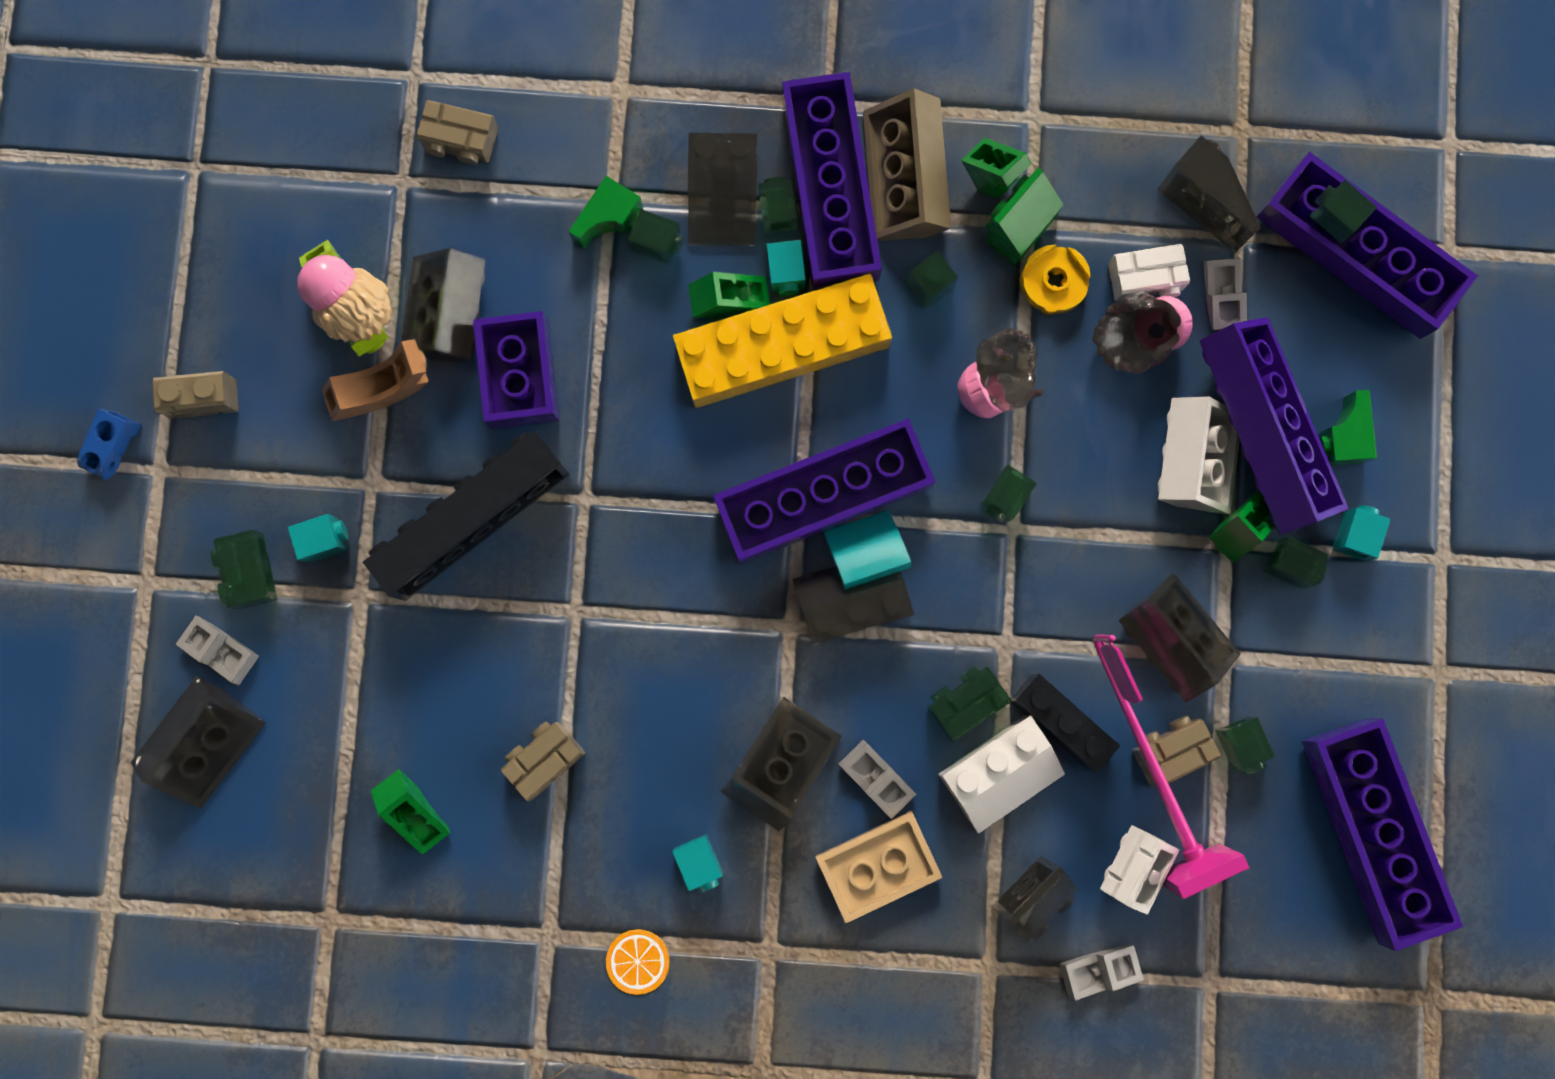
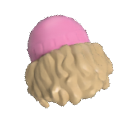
M330 255L317 256L309 260L302 267L297 277L298 293L301 299L312 309L314 322L326 332L327 336L334 338V340L342 339L344 342L350 340L356 342L358 340H370L373 333L376 335L381 334L382 326L389 323L392 313L391 301L387 295L389 288L386 287L385 283L375 278L362 268L352 269L343 259Z

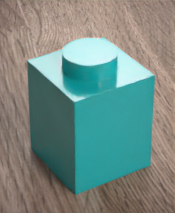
M801 240L767 244L771 292H779L780 296H792L798 294L799 290L805 289L806 279Z
M1359 505L1354 509L1345 511L1332 551L1364 562L1378 559L1391 519L1379 515L1380 511L1366 505Z
M330 514L288 527L295 554L299 561L311 563L348 550L345 543L349 539L347 528L342 520L339 521L337 517Z
M707 834L673 849V855L689 891L697 888L699 893H703L719 885L717 879L723 876V871Z

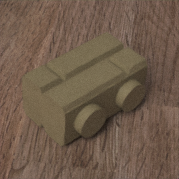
M431 100L426 101L422 114L423 118L420 121L417 132V139L422 147L425 148V152L436 157H445V153L458 156L457 159L469 165H477L478 161L484 163L490 161L493 144L498 132V124L493 115Z
M224 371L153 378L155 412L169 419L219 414V412H238L237 381Z
M1186 715L1169 724L1171 730L1161 735L1157 731L1145 735L1168 784L1221 758V753L1211 738L1208 728L1200 718L1190 720L1189 716ZM1139 746L1132 749L1151 788L1157 789Z
M547 721L544 722L531 734L534 740L523 749L521 745H518L504 757L507 764L501 769V772L528 802L534 800L586 754L560 722H554L552 725Z

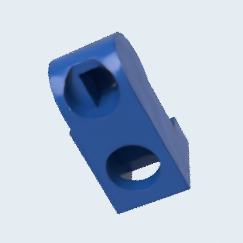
M98 409L77 458L78 467L105 480L111 478L119 468L121 456L124 454L131 437H137L142 424L115 411Z

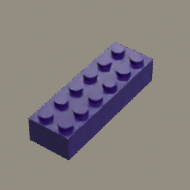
M850 72L782 81V102L812 291L870 273L873 282L879 281L882 266Z
M1310 151L1293 168L1256 216L1257 219L1419 339L1439 329L1478 277L1477 274Z
M1268 317L1233 323L1199 340L1203 349V359L1211 368L1216 380V390L1226 404L1230 424L1238 433L1243 445V455L1251 464L1256 476L1257 489L1266 500L1270 520L1277 527L1279 534L1291 532L1348 510L1345 498Z
M907 418L714 494L713 498L739 564H743L929 490L936 481L911 421Z
M1365 718L1303 740V747L1378 945L1398 951L1462 928V921L1384 719Z

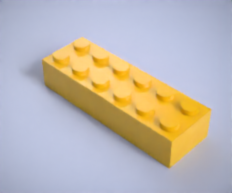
M870 273L674 334L673 339L696 409L890 347L892 335Z

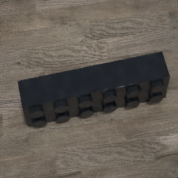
M535 430L530 434L525 432L516 437L510 444L512 448L502 456L495 454L482 465L484 469L474 477L469 475L460 480L454 486L456 491L445 499L440 497L431 502L425 509L427 511L426 514L417 521L411 519L398 528V535L388 543L386 541L378 543L368 552L370 557L364 560L363 564L388 596L407 601L570 475Z

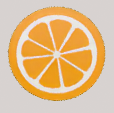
M635 929L622 933L612 942L606 955V969L610 980L617 988L629 994L641 995L655 990L664 981L669 970V953L665 944L657 935L646 930Z

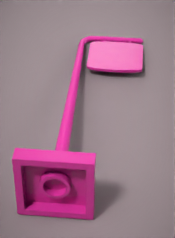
M1096 634L1093 637V643L1184 848L1182 854L1185 859L1172 865L1162 886L1185 899L1248 869L1249 866L1244 855L1219 843L1204 850L1201 844H1197L1129 703H1139L1143 699L1120 649L1113 645L1116 638L1114 635Z

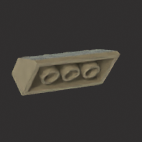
M914 88L864 110L863 119L869 193L877 241L926 238L951 229L940 98Z

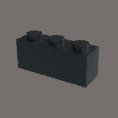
M1032 674L1009 700L1026 716H1031L1046 734L1088 771L1097 773L1120 747L1114 739L1040 674Z

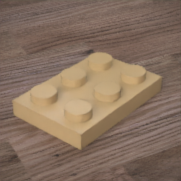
M912 811L815 856L845 923L943 878Z

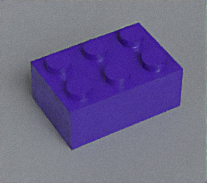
M543 311L473 319L483 421L491 429L560 421L549 321Z

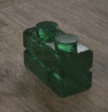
M249 530L213 540L215 549L211 550V560L214 568L220 571L222 581L217 587L218 595L223 604L226 603L227 608L238 610L278 600L264 533Z
M976 665L959 676L962 683L952 690L946 685L930 696L933 703L927 706V708L951 742L957 741L1012 702L988 666L980 670Z

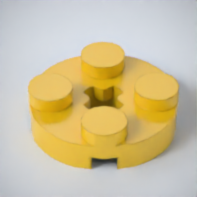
M1047 245L1036 250L1028 258L1020 276L1023 294L1033 307L1045 315L1062 314L1071 311L1081 303L1087 294L1090 268L1085 258L1075 249ZM1052 272L1054 275L1062 274L1064 277L1060 282L1062 286H1051L1048 283L1050 278L1048 273Z

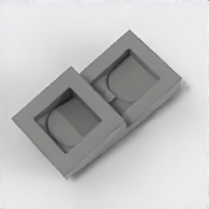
M1241 258L1203 261L1207 310L1211 330H1219L1233 323L1247 321L1246 293H1242Z
M197 615L176 643L178 647L198 662L210 666L228 681L240 685L259 657V655Z
M864 739L839 763L844 771L891 819L917 795Z
M1131 944L1095 952L1059 964L1068 998L1075 1001L1104 990L1115 991L1144 980L1135 947Z

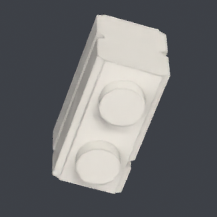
M1176 244L1114 254L1108 262L1114 300H1126L1127 305H1134L1147 301V296L1159 295L1160 297L1170 296L1175 298L1181 295L1180 291H1183L1190 282L1183 245Z
M1131 825L1128 833L1120 841V849L1112 865L1105 871L1104 881L1100 889L1123 904L1148 915L1179 849Z

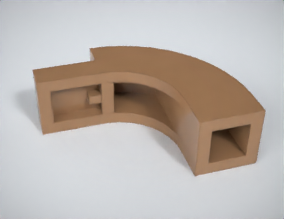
M415 339L401 341L393 354L384 362L359 372L329 377L321 390L331 420L336 421L367 414L395 404L415 394L429 383L426 375V358L423 352L418 350Z

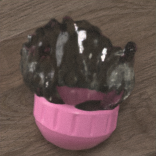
M1141 293L1132 298H1124V300L1112 304L1111 307H1107L1105 315L1094 328L1092 341L1097 345V355L1104 356L1103 362L1107 363L1108 367H1113L1116 371L1122 369L1125 373H1143L1151 367L1162 364L1168 358L1171 351L1180 348L1186 343L1192 332V315L1187 306L1177 298L1170 296L1155 298L1150 294Z
M1006 328L981 342L977 349L976 362L967 367L958 381L959 399L971 414L980 418L990 419L1004 411L1020 409L1033 398L1044 394L1043 389L1033 390L1037 379L1034 371L1038 354L1036 352L1037 346L1030 341L1031 336L1029 334L1023 335L1022 330L1016 331L1013 328Z

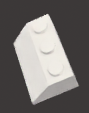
M1211 397L1172 398L1171 407L1167 414L1168 430L1166 443L1162 450L1163 467L1158 481V500L1176 507L1231 514L1240 438L1237 431L1230 424L1226 405Z
M1024 715L938 775L979 834L1065 775L1051 744L1031 716Z

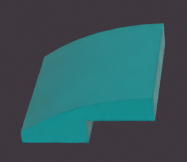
M889 510L823 531L845 589L912 567L904 542Z

